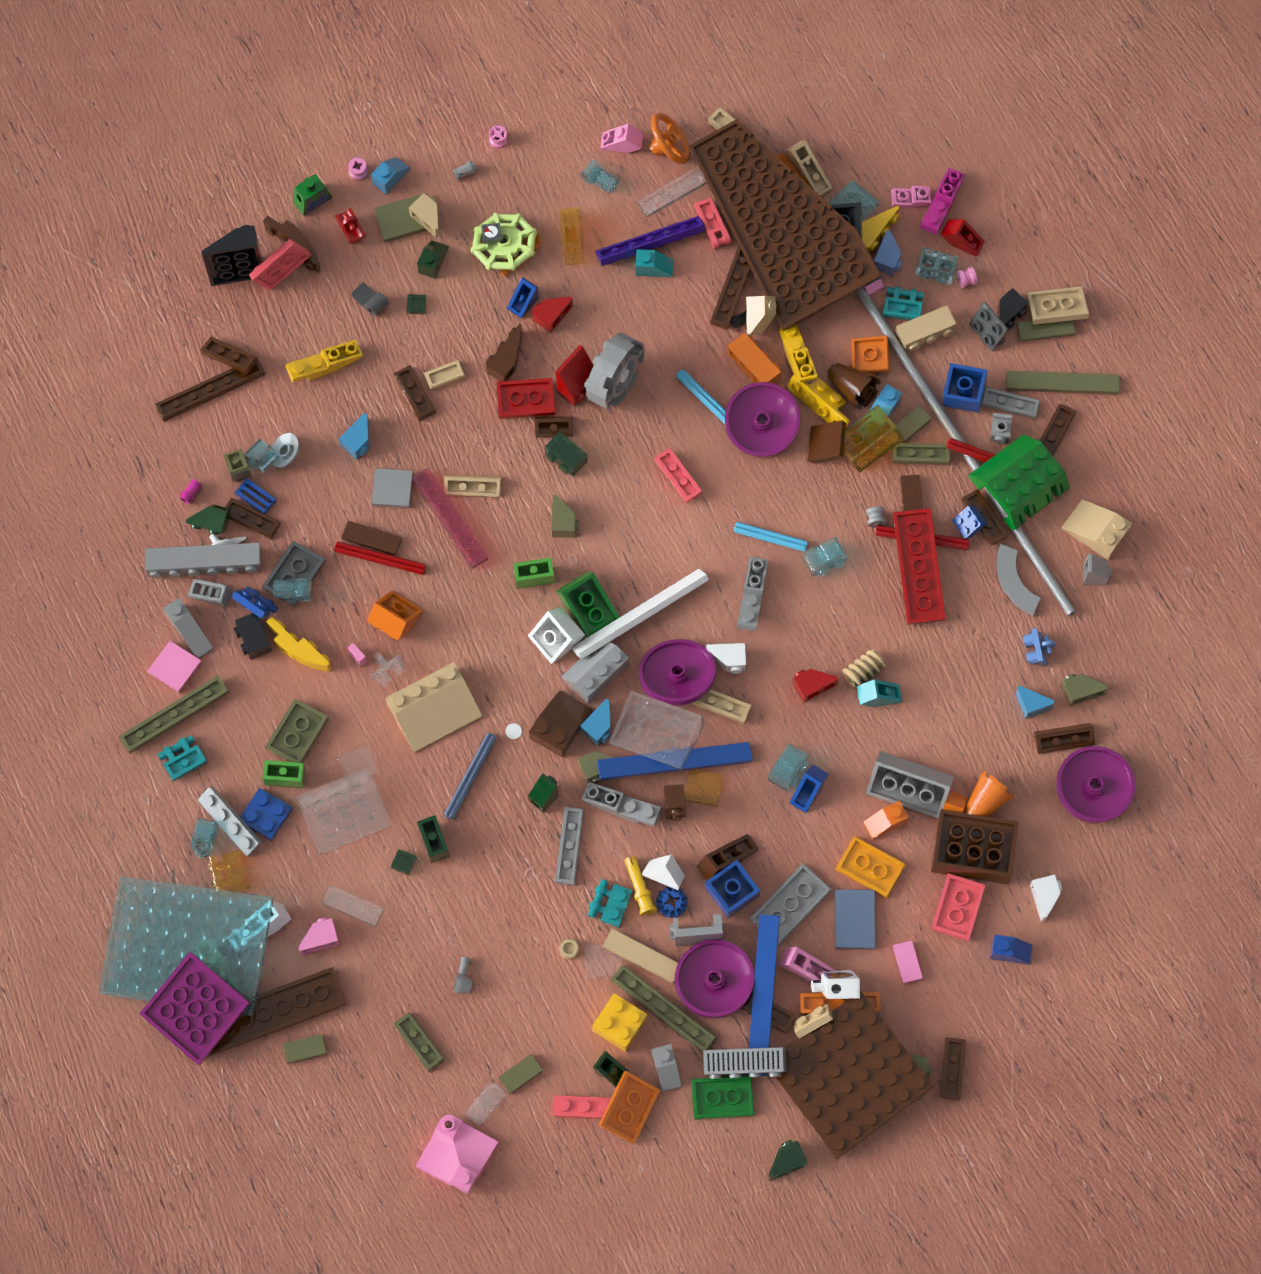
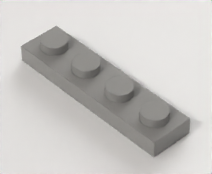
M210 786L198 799L200 804L246 857L251 856L262 844V841L214 786Z

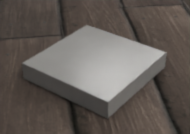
M375 468L372 506L410 508L413 471Z

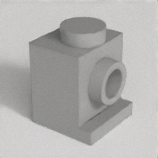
M993 414L990 441H994L997 444L1009 443L1012 415Z

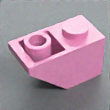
M630 124L605 131L602 136L601 149L623 153L639 150L642 147L644 132Z

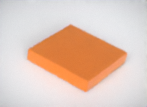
M888 335L851 338L852 368L870 374L890 372Z

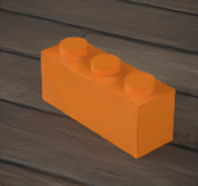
M743 333L727 346V354L754 383L768 382L775 384L780 380V367L777 363L770 361L768 354L763 349L760 350L757 347L756 341L751 336L748 337Z

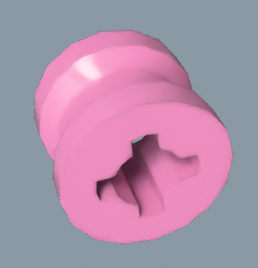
M493 126L489 131L490 144L494 148H502L507 144V131L503 126Z
M358 157L350 160L348 164L350 176L354 180H363L368 173L366 162Z
M969 267L965 271H957L961 288H965L969 284H977V277L973 267Z

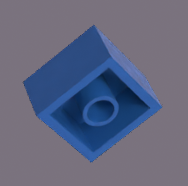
M950 363L943 392V406L979 413L987 382V370Z
M738 860L705 882V889L728 919L760 897V889Z

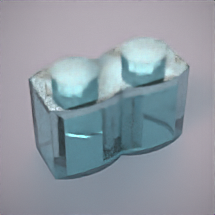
M835 537L805 551L803 559L812 576L818 575V577L827 574L829 569L834 567L838 569L845 565L847 555L838 538Z

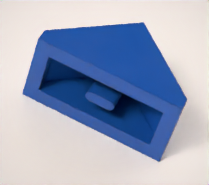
M522 277L507 309L523 318L539 299L538 287Z

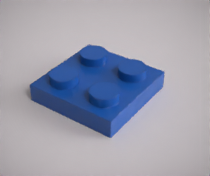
M259 788L240 817L250 829L272 841L293 808Z

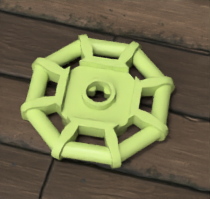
M493 213V216L473 229L474 239L471 254L475 255L486 266L487 270L508 269L514 271L516 267L535 254V238L538 232L520 213ZM500 223L501 239L506 238L508 242L504 244L501 242L480 244L482 225ZM520 225L524 230L520 231L516 226ZM528 237L527 246L522 245L523 238ZM487 250L489 252V259L482 253L483 251ZM519 251L523 252L519 257L513 260V257H516ZM497 258H500V259H508V262H495V261H496Z

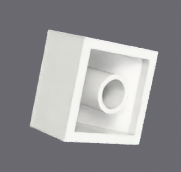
M562 607L549 610L528 635L551 664L571 651V647L578 644L585 636Z

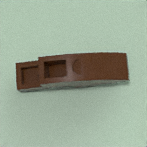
M269 216L263 220L265 231L269 235L277 236L282 243L291 239L308 249L311 256L303 262L305 267L318 273L321 271L312 245L296 226L288 220L281 225Z

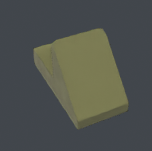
M242 449L224 454L233 482L251 476Z

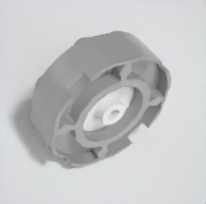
M622 332L616 334L611 340L607 339L605 341L602 352L594 357V366L584 385L588 400L607 410H611L609 407L611 405L617 407L624 400L639 375L635 372L638 362L643 363L644 343Z

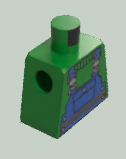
M314 174L311 177L305 178L302 183L294 188L293 203L302 215L305 216L332 198L328 189L319 177Z

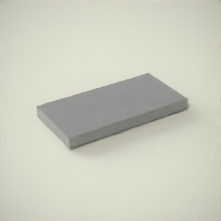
M802 863L749 920L759 928L760 915L780 916L779 946L832 889Z

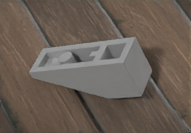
M180 598L163 608L167 618L195 657L200 659L213 650L212 645Z

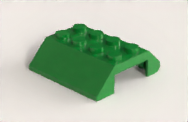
M1024 434L968 475L979 491L986 487L1008 515L1004 521L1012 530L1017 529L1026 522L1025 514L1031 518L1034 514L1045 508L1048 503L1053 502L1052 493L1054 496L1059 497L1070 488L1066 472L1042 442Z

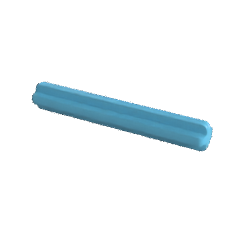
M681 369L676 374L677 379L725 424L726 409L684 369Z
M736 522L734 527L735 533L803 552L807 549L808 542L806 540L741 522Z

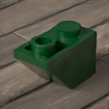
M213 504L186 519V523L191 524V527L201 530L205 528L211 534L220 535V533L227 530L232 509Z
M543 773L528 794V800L544 813L559 796L558 785H556L558 782L549 775L547 777Z

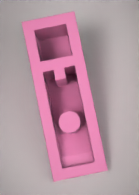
M785 947L778 963L779 966L810 982L812 980H821V973L836 971L798 947Z

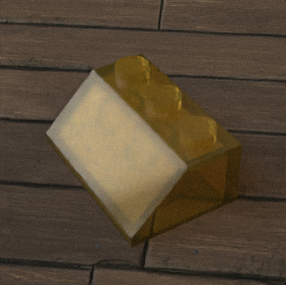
M877 405L845 430L843 453L855 469L861 473L902 442L904 437L880 406Z

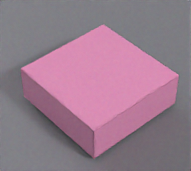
M352 643L348 647L349 654L360 666L367 663L366 656Z

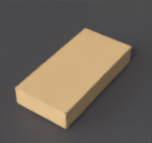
M459 360L424 372L431 391L465 378Z

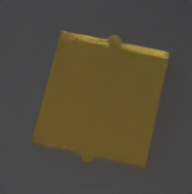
M689 770L688 780L685 783V801L718 806L719 795L722 792L721 783L723 775Z

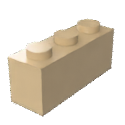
M946 305L897 325L895 334L905 351H914L923 344L934 343L940 337L951 336L955 332L956 322Z

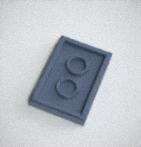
M835 890V949H875L874 890Z

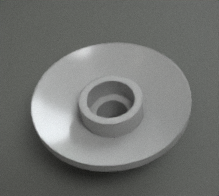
M285 433L273 443L269 454L270 462L273 466L284 468L294 461L300 447L299 439L296 435Z

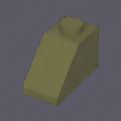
M553 495L552 537H575V531H579V520H575V513L557 495Z
M1083 674L1068 675L1061 685L1069 706L1106 695L1108 690L1107 685Z

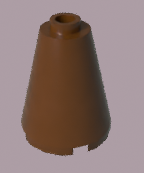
M841 363L833 364L828 369V378L856 408L862 409L861 406L867 407L875 398L878 392L876 386L881 383L880 378L876 375Z

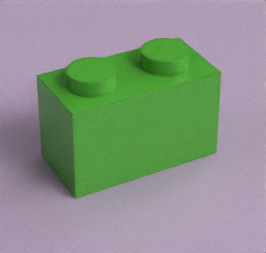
M551 558L513 563L517 589L555 583Z
M265 760L263 782L266 786L304 788L306 772L304 763Z

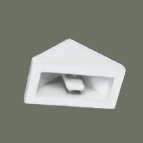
M672 854L649 860L642 873L643 876L676 890L679 889L685 878V874Z

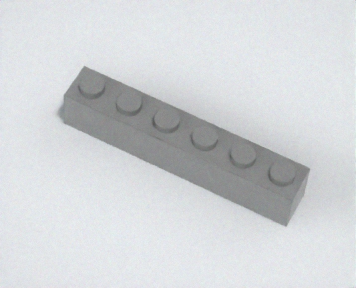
M260 543L149 548L145 549V571L147 576L151 578H161L162 576L180 577L187 574L189 576H199L206 573L208 575H218L227 572V574H237L243 571L256 573L257 571H262Z

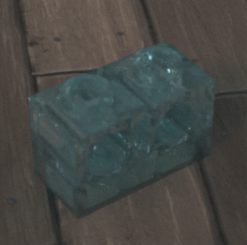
M923 247L916 274L924 279L931 278L943 284H951L958 257ZM924 263H930L932 266L927 267ZM942 268H948L950 271H943Z

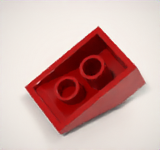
M579 345L556 370L557 394L573 406L585 399L586 388L584 385L594 366L582 345Z

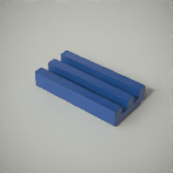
M247 478L239 486L240 488L235 491L238 497L264 514L276 502L274 497ZM247 486L251 487L253 490H255L260 495L265 497L267 500L270 501V503H268L263 498L258 496L256 493L251 491L249 488H247ZM245 491L246 493H248L249 495H251L253 498H255L256 500H258L260 503H262L263 505H265V506H266L265 509H264L263 507H261L260 505H258V504H257L256 502H254L253 500H251L249 497H247L246 495H244L242 492Z

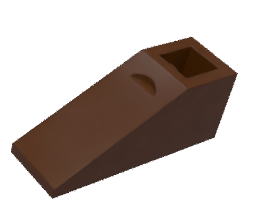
M521 324L516 328H512L505 342L502 341L497 348V352L489 356L486 361L487 373L499 381H508L516 371L523 333Z

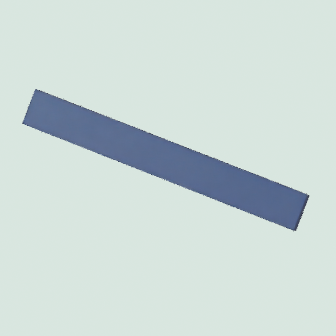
M744 742L597 760L600 780L750 763L753 759L750 743Z
M759 916L749 1049L770 1048L780 916ZM761 1073V1076H767V1073Z

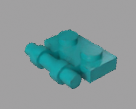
M895 286V288L887 287L886 294L893 295V298H885L884 317L912 320L921 315L922 302L915 301V299L923 300L924 292H918L917 289H900L898 286ZM899 296L908 297L910 300L899 299Z
M192 735L185 739L184 737L179 739L178 743L171 747L163 748L164 751L157 754L161 761L167 757L169 758V761L163 765L173 782L207 763L198 745L192 748L189 747L190 744L195 742ZM184 749L185 752L175 757L173 755L179 750Z
M601 879L599 886L595 889L596 895L594 900L590 902L588 917L595 919L597 912L601 913V922L619 928L633 890L616 884L613 885L612 891L607 890L608 881ZM603 896L608 898L605 907L600 905Z

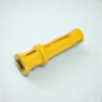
M632 856L631 861L630 858L624 861L636 892L634 898L638 901L641 910L639 912L640 916H647L655 913L657 908L653 906L650 897L652 894L646 888L637 857Z

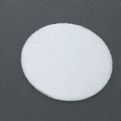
M512 723L506 727L505 732L510 739H517L520 737L522 729L518 724Z

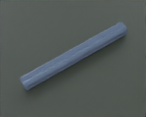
M491 733L486 734L444 813L445 817L451 820L455 818L496 741L495 735Z

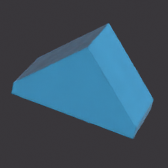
M1020 685L1017 688L1015 695L1025 718L1051 710L1054 700Z

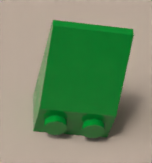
M586 571L556 591L564 606L587 638L620 618L593 572Z

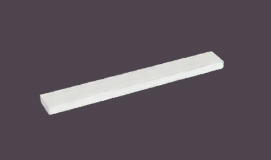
M697 569L571 647L573 652L579 658H585L709 580L707 574Z

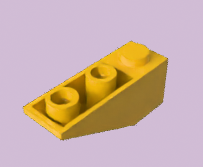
M899 206L862 222V240L869 253L877 249L878 241L881 237L884 238L886 231L890 230L891 224H895L900 217Z

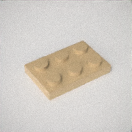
M1082 286L1027 292L1026 298L1029 302L1028 306L1033 325L1089 318Z

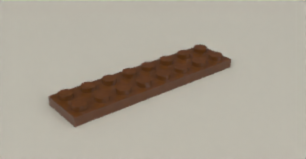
M333 967L247 999L251 1004L207 1058L345 1006L346 1002Z

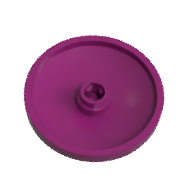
M757 382L744 386L733 395L726 408L725 428L728 437L739 450L750 456L771 457L783 452L792 444L799 430L800 413L794 398L784 388L773 383Z
M684 639L668 640L651 648L642 658L639 666L640 684L644 692L659 703L671 706L687 705L703 698L713 687L716 679L715 661L711 653L704 646L696 642Z
M1089 746L1074 751L1064 760L1057 774L1056 790L1063 807L1075 818L1088 823H1105L1116 819L1129 807L1135 792V779L1131 767L1121 755L1105 747Z
M706 940L695 944L683 954L676 967L675 986L680 1000L690 1011L705 1018L717 1019L730 1016L744 1007L752 995L755 975L749 957L741 948L724 940Z

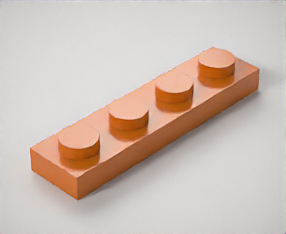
M862 992L875 1010L880 1013V992ZM800 993V1015L810 1014L817 1007H823L826 1004L834 1011L848 999H828L823 993Z

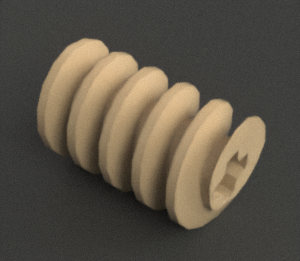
M875 649L868 650L866 655L860 656V659H856L854 664L848 665V669L844 668L842 673L848 683L855 687V683L862 685L861 679L865 682L868 681L867 674L874 677L873 670L879 673V665L882 668H886V665L881 655Z

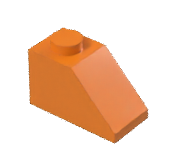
M899 800L882 808L864 821L863 824L873 840L907 824L909 817Z

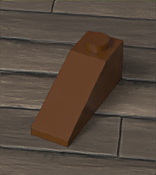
M746 834L705 855L696 867L707 881L734 861L738 860L740 863L759 849L750 836Z

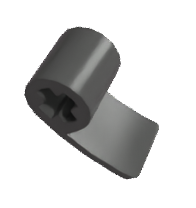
M364 282L351 293V296L375 317L389 304L388 300L380 292L375 294Z

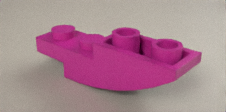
M948 168L920 224L921 229L937 235L958 194L965 177L964 173Z

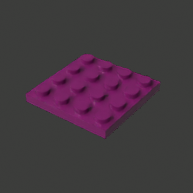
M189 952L139 1014L197 1065H201L251 1002L193 952Z

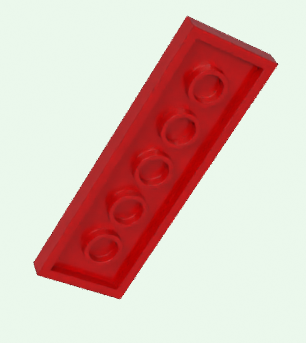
M931 508L893 512L907 625L945 621Z

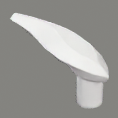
M212 534L210 535L213 543L211 545L238 544L245 540L246 536L219 540L217 535Z

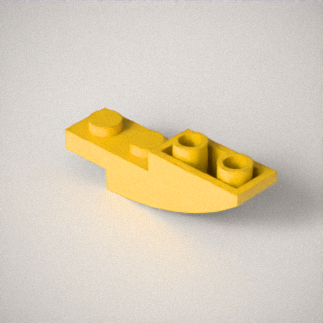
M795 325L784 332L779 328L784 352L797 380L801 383L817 379L818 375L808 348L804 345L798 326Z
M355 339L322 349L320 354L287 363L286 369L292 383L307 378L311 381L355 362L363 357V354Z
M271 617L266 621L268 628L277 636L274 639L276 647L283 653L310 668L327 672L331 670V660L324 653L320 654L317 651V646L311 640L307 641L303 637L299 641L295 634L292 632L289 634L285 630L286 626L279 619L276 621Z

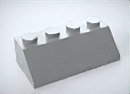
M880 751L866 794L891 803L900 800L905 808L939 819L940 809L943 810L954 776Z

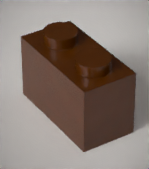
M684 784L664 786L666 819L679 821L682 820V817H686Z

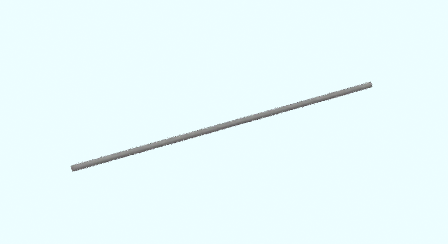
M862 288L857 291L856 294L883 335H888L889 344L950 437L965 443L866 290ZM962 454L972 471L981 466L977 459ZM984 487V489L990 496L991 500L993 501V503L1005 519L1008 516L1007 513L994 499V497L990 494L986 487ZM1021 526L1012 530L1068 616L1074 614L1076 610Z

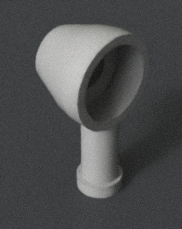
M461 957L459 972L453 988V992L458 994L470 993L473 983L471 979L466 977L471 959Z

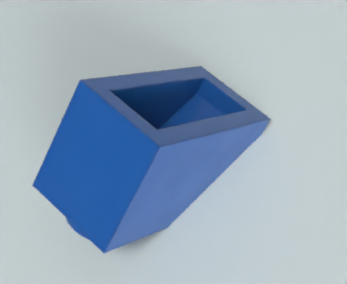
M812 764L803 775L789 803L806 813L821 791L829 774Z
M994 935L990 959L1030 965L1032 944L1015 937Z

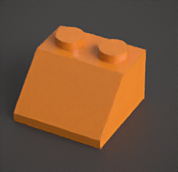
M392 590L374 603L367 621L375 628L387 633L389 637L399 641L408 634L422 614L423 609Z

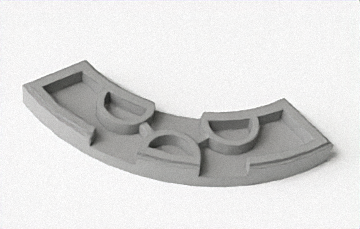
M1000 544L996 568L1001 588L1016 607L1033 616L1040 597L1031 593L1019 579L1016 570L1018 550Z

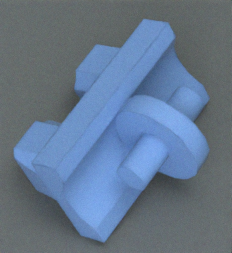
M1037 628L1031 629L1032 633L1023 636L1026 648L1035 646V651L1026 653L1027 661L1029 664L1046 666L1045 650L1047 655H1051V649L1056 647V642L1049 640V635L1043 636V642L1041 632H1038Z

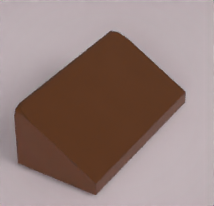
M572 416L535 417V437L573 436Z

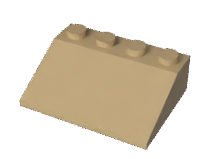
M454 662L386 697L387 705L414 753L482 718V714Z

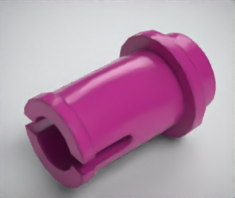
M192 479L185 491L180 493V499L186 504L193 502L194 496L202 485L197 480Z

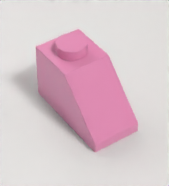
M324 917L312 924L298 947L301 956L339 945L333 919Z

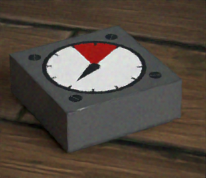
M500 223L482 225L483 244L502 242Z

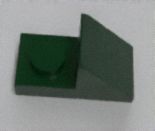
M607 1051L602 1053L593 1066L595 1073L604 1077L615 1088L623 1072L628 1071Z

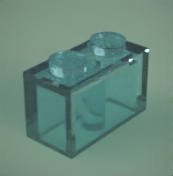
M788 743L768 774V781L787 792L790 787L794 788L799 780L798 774L800 771L804 772L809 765L807 761L808 754Z

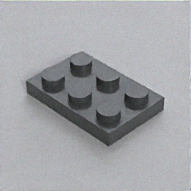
M292 541L262 588L291 606L296 607L326 560L297 542Z

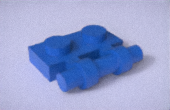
M250 587L235 591L231 597L261 619L269 617L271 613L275 614L278 611V607L274 605L273 601L265 599L260 595L259 591L253 590Z

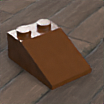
M559 690L529 731V738L563 758L579 733L581 724L589 717L593 709Z

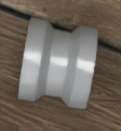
M872 507L866 510V515L869 517L867 522L869 527L877 528L878 525H886L884 507Z

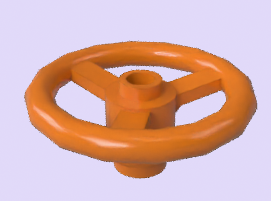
M658 112L653 115L651 128L655 138L649 144L652 153L656 156L665 153L675 163H687L691 153L687 139L680 127L666 114ZM659 120L668 124L665 132L659 129ZM676 136L682 144L683 153L676 146Z

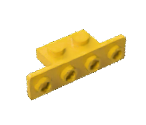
M795 375L791 377L787 388L824 421L831 423L843 420L846 422V427L848 426L850 420L839 411L845 406L847 401L820 378L808 384L806 382L800 383Z

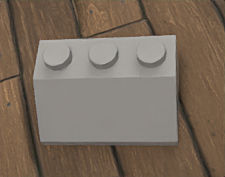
M609 642L585 658H580L561 678L589 703L629 666V657L615 644Z

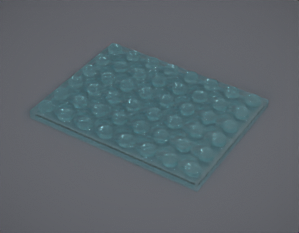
M120 876L99 994L150 1001L187 954L193 952L251 1002L242 1015L254 1016L274 898Z

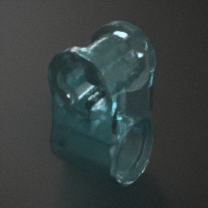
M202 818L197 819L191 840V848L197 857L204 858L210 854L213 841L217 835L218 822Z

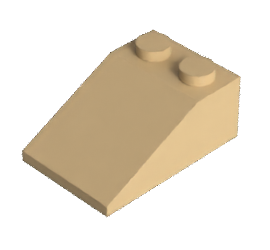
M1082 499L1061 529L1109 560L1130 531L1132 523L1113 511Z

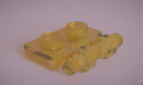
M241 850L221 854L223 862L219 863L216 860V856L208 857V869L212 873V886L216 891V895L224 894L223 887L229 886L230 893L250 888ZM225 869L227 878L221 879L219 871Z

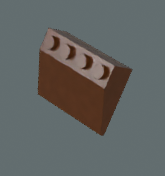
M940 809L931 872L946 875L949 873L959 877L1009 884L1012 877L1018 821Z

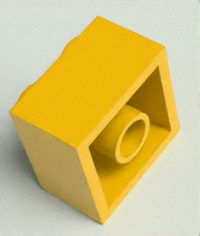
M614 993L592 1025V1031L626 1052L647 1021V1014Z

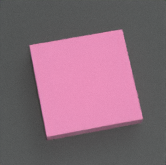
M169 641L148 669V673L180 693L202 661L172 641Z

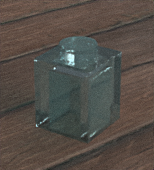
M261 439L244 454L248 460L247 464L253 470L258 469L261 472H264L278 458L272 447Z

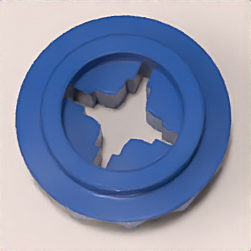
M666 887L659 892L656 899L659 912L670 918L682 915L688 905L687 895H685L682 889L676 890ZM669 895L673 899H678L675 902V909L671 904H666L669 901Z

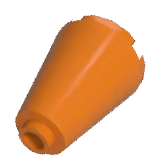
M983 771L963 813L989 817L1012 799L1014 793L1011 792L1009 795L1006 786L991 775L987 778L985 776L987 772Z

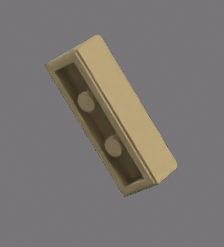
M445 474L444 495L501 497L502 477Z

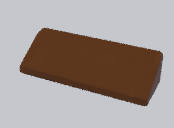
M1091 723L1034 732L1038 754L1095 745L1094 729Z

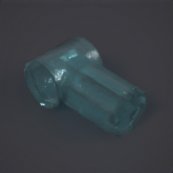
M591 160L580 173L584 181L589 184H596L609 194L616 189L619 183L617 178L606 172L603 166L595 160Z
M297 578L295 581L274 580V597L294 598L302 602L311 600L312 580L307 578Z

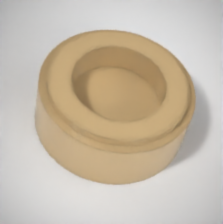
M573 939L563 940L559 946L560 955L568 960L574 959L579 953L578 943Z

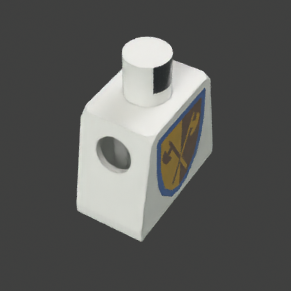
M852 970L821 973V980L811 981L812 992H822L828 999L860 998V978Z

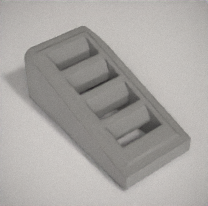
M193 579L188 597L227 607L232 589L227 585ZM201 585L202 588L200 594H197L199 586Z

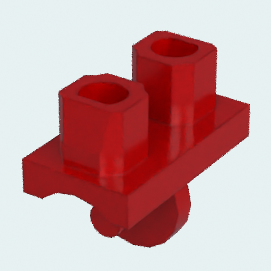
M351 208L341 214L334 215L349 244H355L366 237Z

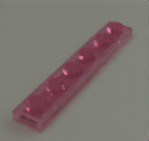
M429 468L413 476L412 480L471 569L487 561V555Z

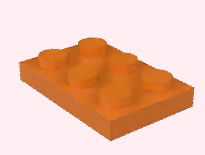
M624 1071L598 1126L631 1144H635L660 1089L628 1071Z

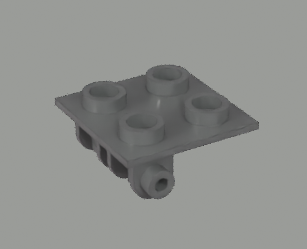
M983 302L969 325L988 348L993 351L997 344L1001 345L1004 343V334L1008 328L988 304Z

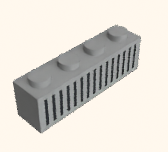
M783 1047L703 1050L704 1075H710V1079H722V1075H729V1078H742L741 1074H749L750 1078L761 1077V1073H769V1077H781V1073L787 1072L786 1048Z

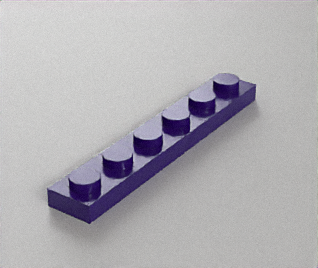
M699 216L596 250V257L601 266L609 265L615 261L636 255L637 250H650L674 241H680L691 235H697L705 231V227Z

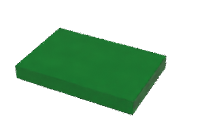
M749 1075L742 1076V1078L691 1079L694 1120L754 1116L752 1078Z

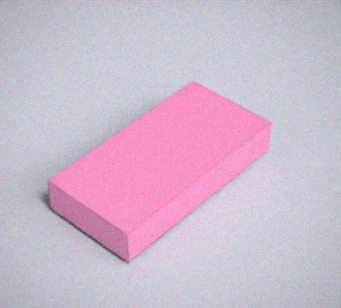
M908 941L893 945L902 983L906 984L922 980L913 942Z

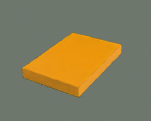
M854 836L835 871L870 890H874L875 893L887 899L906 864Z

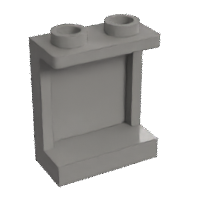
M721 914L713 915V926L679 929L678 918H673V924H670V940H674L675 946L695 945L706 940H722Z

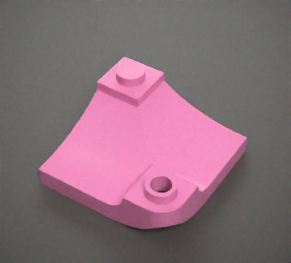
M446 1115L439 1121L416 1167L469 1195L476 1180L480 1177L497 1147L498 1141L467 1125L455 1116ZM447 1122L453 1123L451 1128H446L445 1124Z

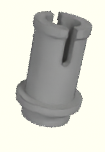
M467 161L466 164L453 169L457 180L471 173L475 174L474 172L477 171L473 161Z

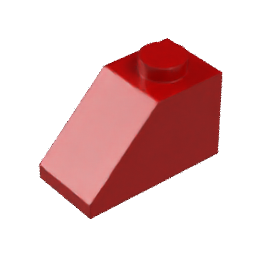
M964 219L948 220L940 234L951 246L973 256L978 255L985 242Z
M568 296L543 300L532 311L533 321L551 333L573 307V298Z
M809 669L797 672L794 675L795 677H793L792 683L802 701L806 702L837 686L838 678L831 674Z

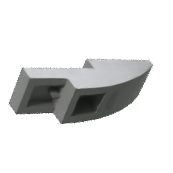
M749 558L737 628L756 631L768 559Z
M588 782L581 799L612 815L656 827L662 812V808L625 796L622 792Z

